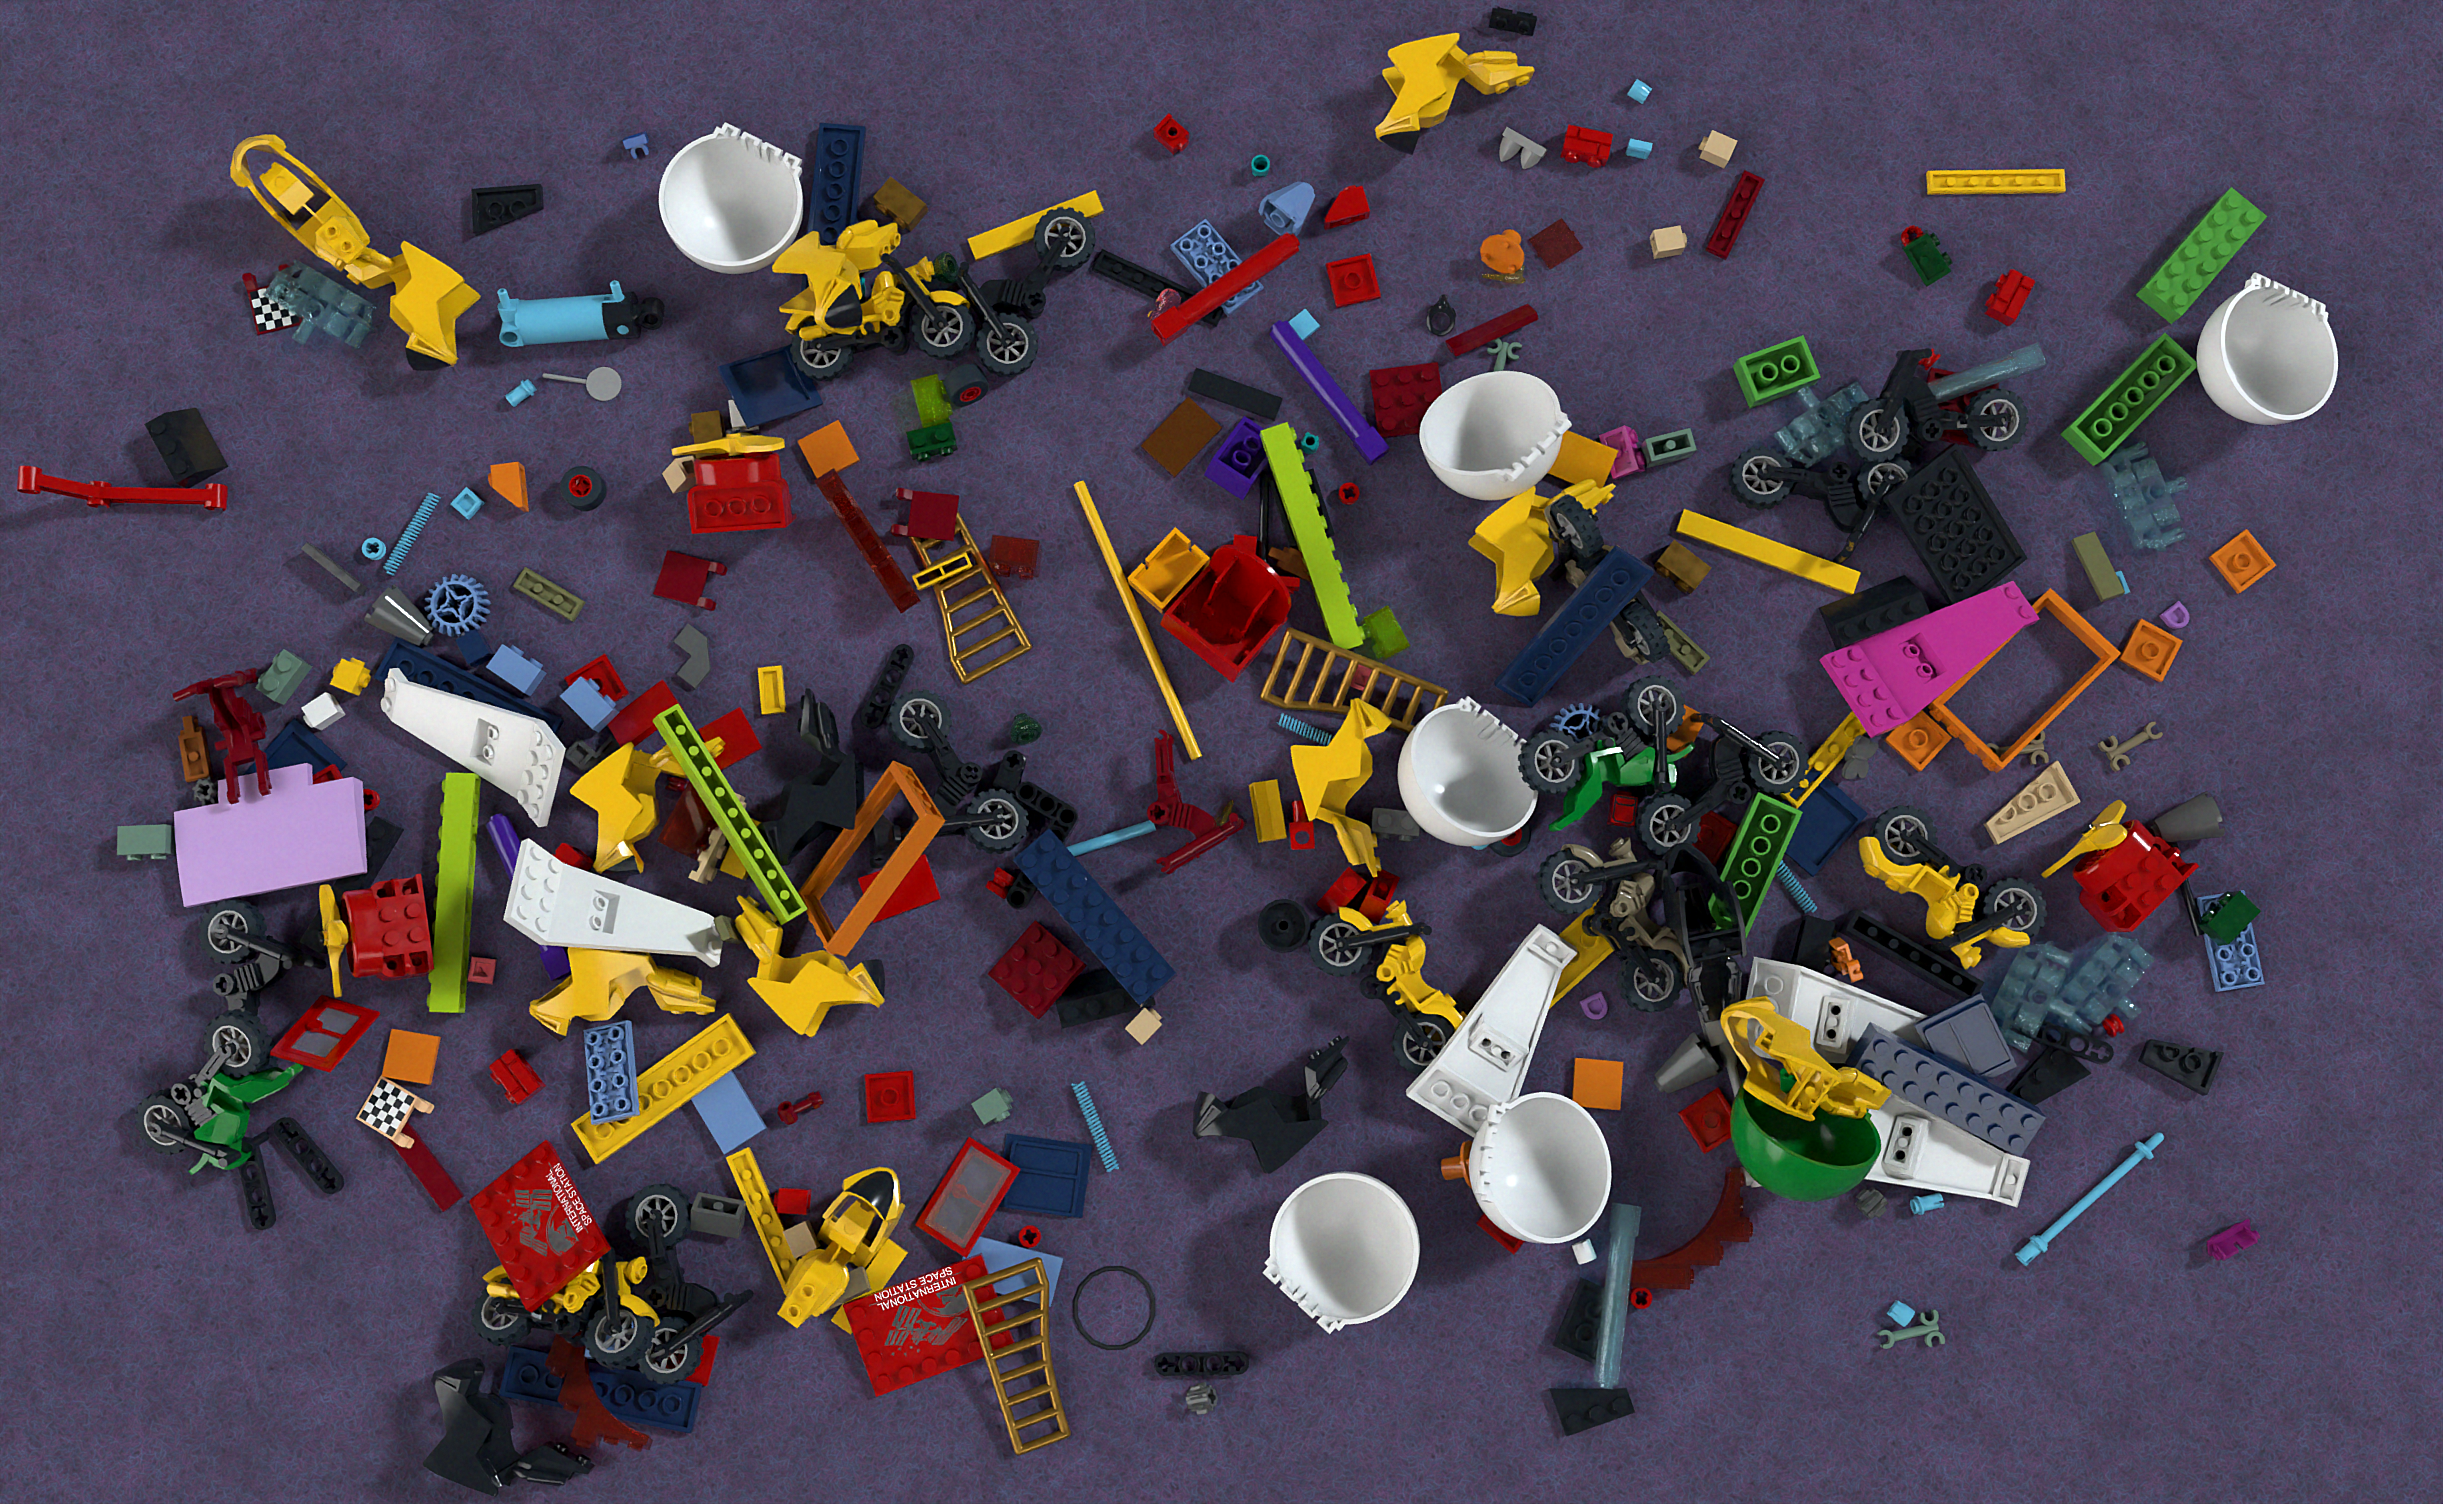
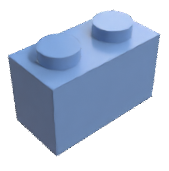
M502 644L486 668L531 696L547 674L541 670L543 665L532 657L529 661L523 658L524 652L514 645H511L509 648Z
M580 676L560 697L593 730L599 733L619 714L614 708L617 704L607 694L603 697L598 692L600 687L591 678L586 680Z

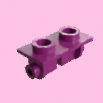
M2249 1219L2241 1223H2235L2230 1229L2221 1234L2213 1235L2207 1241L2209 1256L2213 1255L2217 1261H2225L2239 1253V1250L2234 1245L2237 1244L2244 1250L2258 1243L2260 1235L2256 1230L2251 1231Z

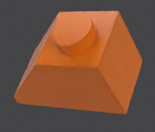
M519 462L490 465L491 473L488 474L490 486L520 510L529 512L524 466Z

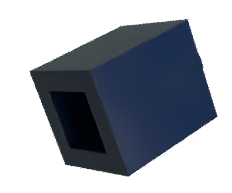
M469 629L468 632L464 631L460 634L461 637L455 640L468 665L474 668L492 659L494 656L483 633L477 629Z

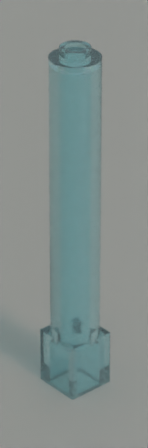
M2035 343L2015 350L2003 357L1928 382L1927 385L1932 393L1936 395L1937 404L2007 379H2014L2040 370L2047 363L2039 343Z
M1612 1202L1609 1225L1611 1237L1594 1381L1598 1382V1387L1613 1389V1385L1619 1384L1635 1237L1639 1233L1642 1208L1637 1205Z

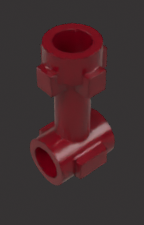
M811 1092L808 1094L809 1098L794 1105L790 1101L780 1103L778 1115L781 1121H784L787 1125L794 1124L798 1120V1113L811 1107L814 1109L821 1107L820 1105H823L824 1101L820 1092Z

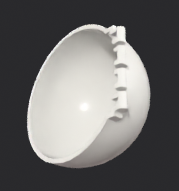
M725 122L722 128L716 127L713 134L701 137L685 146L671 160L661 180L659 208L668 234L675 245L688 258L712 271L727 274H743L762 269L775 262L793 243L799 231L803 215V195L799 181L802 173V168L800 167L802 159L787 152L783 157V150L767 142L763 143L761 139L747 132H743L742 136H739L741 130Z
M2254 273L2246 281L2243 290L2230 296L2213 312L2200 335L2196 356L2197 370L2200 381L2213 402L2223 411L2237 419L2261 425H2277L2296 421L2320 409L2332 393L2338 371L2337 347L2332 330L2327 322L2328 313L2325 312V304L2308 298V296L2293 289L2290 290L2288 287L2271 281L2265 276Z
M1496 371L1468 378L1441 394L1425 413L1421 422L1419 437L1429 466L1436 476L1457 493L1474 499L1502 500L1522 494L1532 488L1547 474L1559 453L1563 433L1572 424L1568 420L1567 414L1561 412L1555 392L1544 381L1522 372Z
M1469 696L1465 699L1461 698L1456 704L1445 705L1433 710L1413 728L1400 754L1398 784L1407 810L1417 824L1426 832L1447 843L1460 846H1482L1502 840L1522 827L1534 811L1538 791H1533L1528 787L1529 784L1525 783L1521 778L1523 777L1522 772L1519 773L1518 766H1520L1518 755L1522 752L1520 750L1521 746L1527 741L1521 738L1516 744L1515 740L1518 734L1504 723L1499 726L1500 720L1484 709L1480 714L1477 713L1481 706Z
M1539 1092L1519 1096L1505 1103L1498 1102L1497 1105H1489L1488 1117L1477 1131L1472 1143L1469 1156V1177L1473 1193L1481 1209L1501 1230L1527 1242L1543 1244L1562 1243L1585 1233L1601 1215L1611 1186V1161L1605 1138L1594 1119L1586 1110L1562 1095Z
M1341 1171L1323 1174L1297 1188L1281 1206L1271 1230L1270 1257L1265 1262L1268 1267L1264 1270L1263 1274L1275 1285L1280 1280L1282 1283L1280 1289L1290 1299L1296 1301L1298 1306L1312 1319L1316 1315L1319 1316L1320 1319L1317 1323L1329 1334L1335 1328L1340 1331L1345 1324H1358L1378 1318L1392 1309L1406 1294L1413 1282L1419 1263L1420 1243L1417 1225L1403 1199L1382 1181L1358 1172Z

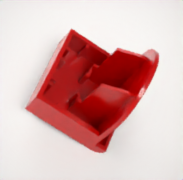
M1222 545L1214 552L1209 565L1164 613L1160 625L1229 681L1234 683L1288 620L1287 615L1291 609V597L1282 579L1264 560L1242 547Z

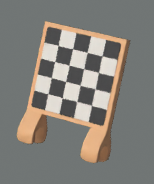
M380 1076L356 1119L393 1140L399 1146L411 1148L414 1139L400 1133L414 1108L430 1114L434 1109V1105L386 1077Z

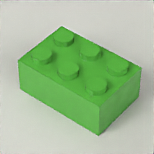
M1804 335L1741 357L1733 365L1749 408L1814 386L1821 378Z

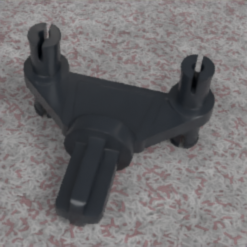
M883 814L873 826L876 854L870 858L869 862L873 869H881L894 849L903 841L902 833L910 827L900 828L899 825L891 823Z

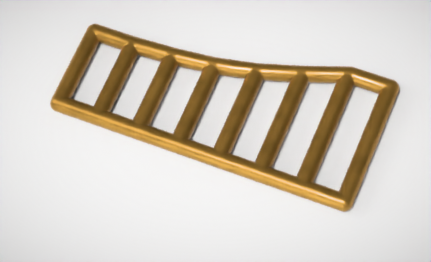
M958 512L955 535L960 533L965 545L936 561H931L926 550L943 542L942 540L927 539L922 542L920 538H909L925 569L965 551L967 554L971 553L976 562V565L943 583L939 582L932 585L943 618L950 662L961 683L967 685L1027 653L1032 649V644ZM933 572L928 577L931 580L938 577V574ZM982 573L988 585L948 605L945 596L946 591ZM993 593L999 605L956 628L953 627L951 618L953 613ZM1004 613L1010 625L960 652L957 651V637ZM1015 633L1021 644L1020 646L967 674L961 661Z
M1289 627L1284 633L1260 693V699L1283 709L1311 710L1347 715L1350 706L1342 704L1357 667L1361 665L1371 669L1360 697L1366 703L1371 698L1380 673L1394 678L1380 710L1387 717L1402 682L1416 687L1402 721L1388 717L1392 721L1389 727L1410 734L1415 727L1411 725V722L1424 691L1437 695L1431 712L1444 706L1449 692L1443 687ZM1296 639L1306 643L1283 699L1271 694L1291 641ZM1316 647L1328 652L1309 700L1293 701L1314 648ZM1336 656L1349 660L1350 662L1333 703L1318 702Z
M1036 1257L964 1283L962 1286L1015 1454L1020 1456L1068 1438L1071 1435V1431L1062 1406L1051 1357L1049 1339V1281L1042 1259ZM1035 1269L1038 1283L979 1304L977 1303L974 1290ZM1040 1293V1308L985 1327L981 1313ZM1040 1319V1334L992 1350L989 1340L990 1336ZM1036 1345H1041L1042 1359L1000 1374L996 1360ZM1044 1369L1047 1383L1007 1397L1003 1383ZM1049 1393L1053 1407L1018 1420L1014 1419L1012 1406ZM1056 1417L1060 1430L1022 1444L1018 1430Z

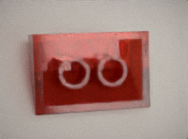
M690 780L659 835L657 842L697 861L701 852L706 850V842L712 831L718 827V824Z

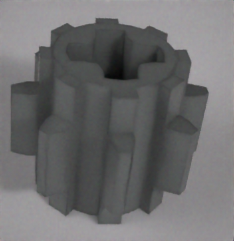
M209 776L207 780L198 779L197 785L192 788L195 792L194 800L202 801L203 806L213 803L217 804L218 782H216V778Z
M1875 1188L1863 1189L1856 1196L1858 1201L1855 1205L1871 1220L1874 1217L1880 1218L1887 1211L1885 1208L1888 1204L1887 1200Z
M1206 1382L1195 1384L1186 1392L1187 1407L1191 1409V1412H1197V1415L1207 1414L1208 1411H1213V1407L1217 1406L1218 1396L1216 1395V1390L1212 1388V1385L1207 1386Z

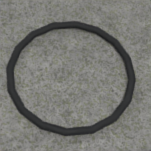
M1105 1266L1091 1272L1079 1284L1073 1299V1318L1079 1332L1092 1345L1105 1350H1124L1139 1343L1150 1331L1155 1318V1297L1149 1283L1138 1272L1123 1266ZM1105 1271H1123L1135 1276L1145 1286L1150 1298L1151 1315L1146 1328L1136 1339L1123 1345H1106L1094 1340L1083 1329L1078 1317V1300L1083 1287L1094 1276Z

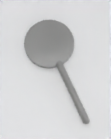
M599 367L593 370L587 379L547 373L542 375L544 378L586 384L589 394L599 401L613 399L621 389L619 374L608 367Z

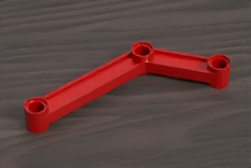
M19 466L18 492L40 494L41 491L64 495L87 500V506L98 508V506L110 508V503L199 504L204 505L205 509L213 511L214 508H223V511L227 509L228 486L209 483L205 485V489L112 487L111 483L103 481H89V484L44 475L41 468L33 466Z

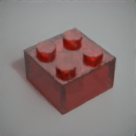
M992 535L989 565L992 571L996 572V575L1000 577H1010V574L1019 575V578L1023 580H1033V577H1039L1043 551L1040 541Z

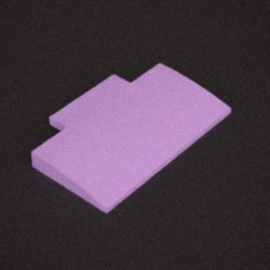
M304 763L269 770L272 789H269L271 794L262 796L259 792L257 773L238 776L241 797L238 798L239 803L231 805L227 799L226 779L218 780L217 804L174 812L176 854L184 907L189 908L367 873L363 781L355 777H349L313 785L312 765Z

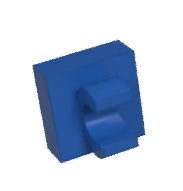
M646 131L623 138L622 141L625 149L631 148V155L634 159L637 158L636 148L638 147L644 150L645 155L649 154V148L646 145L649 139Z

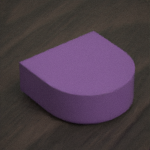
M2177 601L2159 615L2166 625L2172 629H2180L2189 622V613L2180 601Z
M1601 991L1579 1001L1585 1015L1590 1019H1600L1607 1013L1608 1005Z

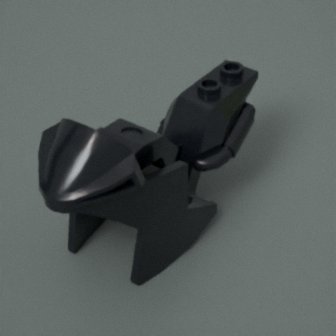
M806 688L805 695L801 696L800 708L803 709V715L798 720L797 729L800 732L801 739L809 747L823 755L821 762L807 775L800 774L783 787L779 802L782 813L781 820L762 822L756 827L780 866L790 865L792 859L826 830L839 833L844 828L854 830L856 811L865 800L863 762H855V753L846 755L840 751V739L834 713L826 703H816L815 694L809 688Z
M1684 842L1676 843L1667 850L1661 859L1666 864L1665 869L1655 870L1653 877L1657 889H1662L1666 925L1668 928L1675 930L1687 964L1690 966L1686 983L1694 1008L1697 1009V1012L1702 1013L1704 1023L1718 1021L1726 1007L1740 1000L1742 971L1737 961L1731 956L1741 954L1742 958L1747 955L1745 925L1741 908L1731 880L1722 882L1716 873L1717 869L1693 845ZM1678 872H1691L1701 875L1708 880L1721 916L1730 918L1732 926L1716 929V921L1710 913L1709 905L1700 882L1676 887L1675 891L1671 875Z
M1339 1035L1328 1043L1330 1048L1323 1053L1319 1049L1308 1056L1310 1062L1303 1067L1305 1093L1299 1096H1289L1256 1086L1240 1094L1228 1109L1214 1094L1199 1091L1193 1111L1192 1134L1197 1140L1204 1136H1227L1249 1140L1262 1171L1265 1174H1271L1289 1161L1329 1124L1327 1120L1322 1119L1320 1099L1327 1091L1332 1089L1348 1068L1347 1065L1349 1063L1341 1054V1051L1350 1039L1348 1036L1342 1039Z
M481 1359L460 1360L433 1373L431 1382L435 1386L446 1427L445 1437L423 1461V1466L435 1474L468 1488L497 1497L498 1488L502 1485L510 1486L511 1480L515 1477L527 1479V1482L560 1487L565 1485L566 1481L570 1480L575 1472L589 1474L596 1465L590 1463L591 1459L589 1457L570 1452V1448L561 1442H545L525 1456H521L515 1451L511 1436V1429L514 1426L510 1405L495 1394L482 1393L479 1390L485 1372V1366Z

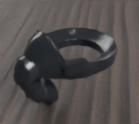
M1442 294L1438 302L1427 311V327L1431 333L1437 336L1449 334L1454 329L1456 312L1450 306L1448 297L1445 294ZM1438 312L1446 313L1450 318L1448 328L1442 331L1436 330L1432 325V318Z

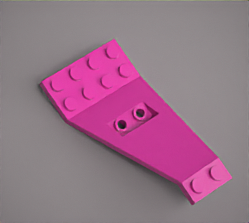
M2011 581L1824 655L1819 661L1870 738H1874L1904 725L2018 630L2035 624L2040 618L2015 582Z

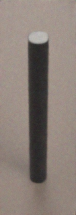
M1261 474L1259 557L1268 564L1269 475Z
M2177 842L2168 844L2170 847H2177L2179 849ZM2187 878L2180 885V889L2194 935L2199 936L2205 933L2198 926L2201 920Z

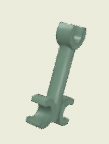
M1499 338L1490 341L1496 343L1497 348H1488L1487 353L1490 355L1498 354L1493 372L1503 371L1507 357L1512 361H1518L1519 356L1512 354L1511 350L1514 348L1521 350L1522 345L1520 343L1514 342L1509 344L1501 342Z
M1935 1309L1931 1310V1320H1926L1924 1313L1919 1312V1320L1924 1325L1894 1332L1885 1329L1879 1330L1877 1332L1879 1336H1888V1342L1880 1344L1881 1348L1888 1349L1893 1346L1895 1341L1925 1334V1344L1928 1347H1932L1931 1338L1933 1336L1938 1337L1940 1344H1945L1943 1334L1938 1332V1312Z

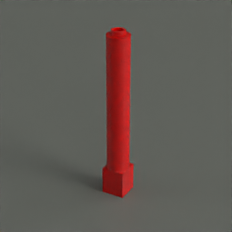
M1284 233L1179 306L1171 307L1152 320L1151 330L1163 346H1167L1186 333L1188 327L1298 253V246H1300L1298 238L1294 234Z

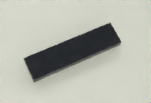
M1199 368L1195 369L1188 387V391L1273 421L1276 420L1283 398Z

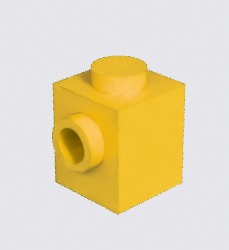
M341 658L340 663H337L334 667L330 685L359 696L362 688H366L370 682L371 676L369 673L371 670L365 668V663L360 660L351 658L350 661Z

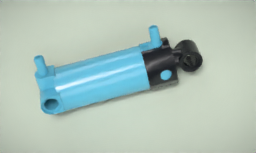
M616 280L610 283L612 293H605L604 295L535 300L509 299L507 290L502 288L497 291L500 299L497 307L503 321L499 339L506 346L517 347L560 342L639 338L641 326L648 330H656L662 326L665 305L660 299L655 297H648L639 304L636 293L634 291L622 292L620 284Z

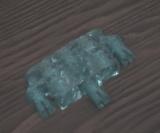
M293 260L295 265L289 268L287 267L280 272H272L275 278L263 295L269 300L272 299L275 303L278 302L284 309L303 319L295 333L291 336L293 340L298 343L300 342L301 345H306L307 340L316 327L349 346H353L356 350L359 349L369 331L374 333L372 310L376 311V307L364 298L298 260ZM297 271H302L298 278L291 277ZM285 288L289 290L288 293L283 292ZM299 288L302 289L303 291L307 292L308 295H306L305 293L299 291L298 289H299ZM321 300L322 302L326 303V304H327V307L325 308V307H324L320 302H318V301ZM361 307L365 308L363 319L357 315ZM315 310H321L318 317L312 318V313ZM338 311L342 312L348 317H344L343 315L339 314ZM348 327L353 328L351 333L348 330ZM344 334L349 335L347 339L343 337Z
M1857 381L1821 403L1808 385L1795 394L1808 411L1773 435L1786 451L1784 455L1786 458L1792 457L1797 461H1801L1807 464L1804 468L1808 469L1846 445L1843 439L1845 438L1843 427L1846 425L1844 416L1848 413L1851 414L1850 410L1853 407H1857L1858 403L1869 400V397ZM1830 423L1831 427L1827 429L1826 426ZM1802 452H1808L1811 455L1812 459L1805 456Z
M2141 441L2126 448L2118 445L2110 461L2101 464L2100 472L2116 508H2118L2117 511L2128 537L2135 549L2141 550L2143 546H2147L2148 548H2154L2158 552H2165L2166 546L2185 540V533L2175 536L2179 532L2184 531L2180 526L2161 533L2160 529L2171 526L2181 520L2171 495L2187 490L2188 482L2178 485L2186 480L2184 476H2179L2165 482L2153 456L2131 464V460L2148 455V447L2142 449V447L2146 446L2145 442ZM2115 465H2117L2118 472L2113 468ZM2150 490L2155 492L2156 498L2150 495ZM2144 533L2146 534V536L2148 537V539H2144V537H2143V534H2144Z
M2110 932L2079 964V967L2070 974L2050 997V1002L2056 1003L2060 1025L2066 1024L2073 1031L2088 1035L2086 1032H2091L2092 1027L2086 1024L2076 1012L2083 1013L2082 1017L2084 1019H2090L2088 1021L2090 1025H2098L2115 1006L2130 1021L2138 1017L2136 1013L2140 1014L2142 1010L2125 995L2145 974L2142 969L2148 968L2151 965L2149 962L2153 963L2155 960L2138 944L2140 939L2118 937L2117 932ZM2117 943L2121 947L2116 951L2112 945ZM2127 955H2129L2133 960H2135L2141 966L2142 969L2137 970L2139 966L2136 963L2130 964L2132 960ZM2108 985L2113 988V995L2111 997L2106 992ZM2064 996L2070 1001L2067 1006L2064 1005L2062 1000Z
M2048 941L2046 944L2028 945L2019 949L1990 1007L1994 1019L1997 1017L2004 1021L2002 1028L1998 1027L2006 1043L2024 1053H2027L2029 1050L2028 1046H2031L2032 1039L2012 1031L2011 1028L2016 1030L2021 1028L2023 1033L2027 1034L2030 1032V1035L2035 1038L2048 1011L2071 1021L2073 1019L2072 1015H2075L2077 1007L2055 998L2066 977V970L2063 968L2058 970V966L2054 964L2050 967L2046 959L2069 969L2071 966L2070 962H2073L2075 955L2054 947V941ZM2027 952L2039 953L2035 959L2026 956ZM2039 967H2041V969H2040V971H2039V973H2038L2036 979L2034 980V977H2035V975H2036V973H2037ZM2029 987H2031L2032 989L2029 991V994H2028V999H2029V1002H2028V1001L2023 1000V999H2024V997H2025V995H2026V993H2027ZM2036 995H2044L2047 1000L2042 1004H2037L2033 1001V998ZM2019 1007H2021V1009L2019 1010V1012H2018V1014H2017L2015 1020L2013 1021V1019H2014V1017H2015V1015H2016V1013H2017Z

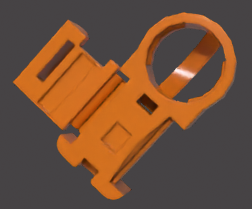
M1840 937L1828 941L1829 945L1835 949L1831 951L1830 962L1837 972L1842 975L1849 973L1851 983L1863 979L1859 961L1851 957L1848 943ZM1836 957L1838 963L1833 962V958Z

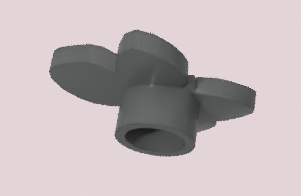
M1858 735L1853 745L1849 746L1845 752L1846 764L1842 769V777L1853 779L1857 775L1864 779L1869 769L1867 761L1877 751L1878 743L1870 742L1868 738Z

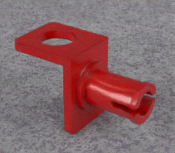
M1303 800L1292 802L1294 822L1289 823L1291 849H1314L1313 821H1308ZM1298 832L1308 833L1309 841L1306 844H1299L1296 841L1295 836Z

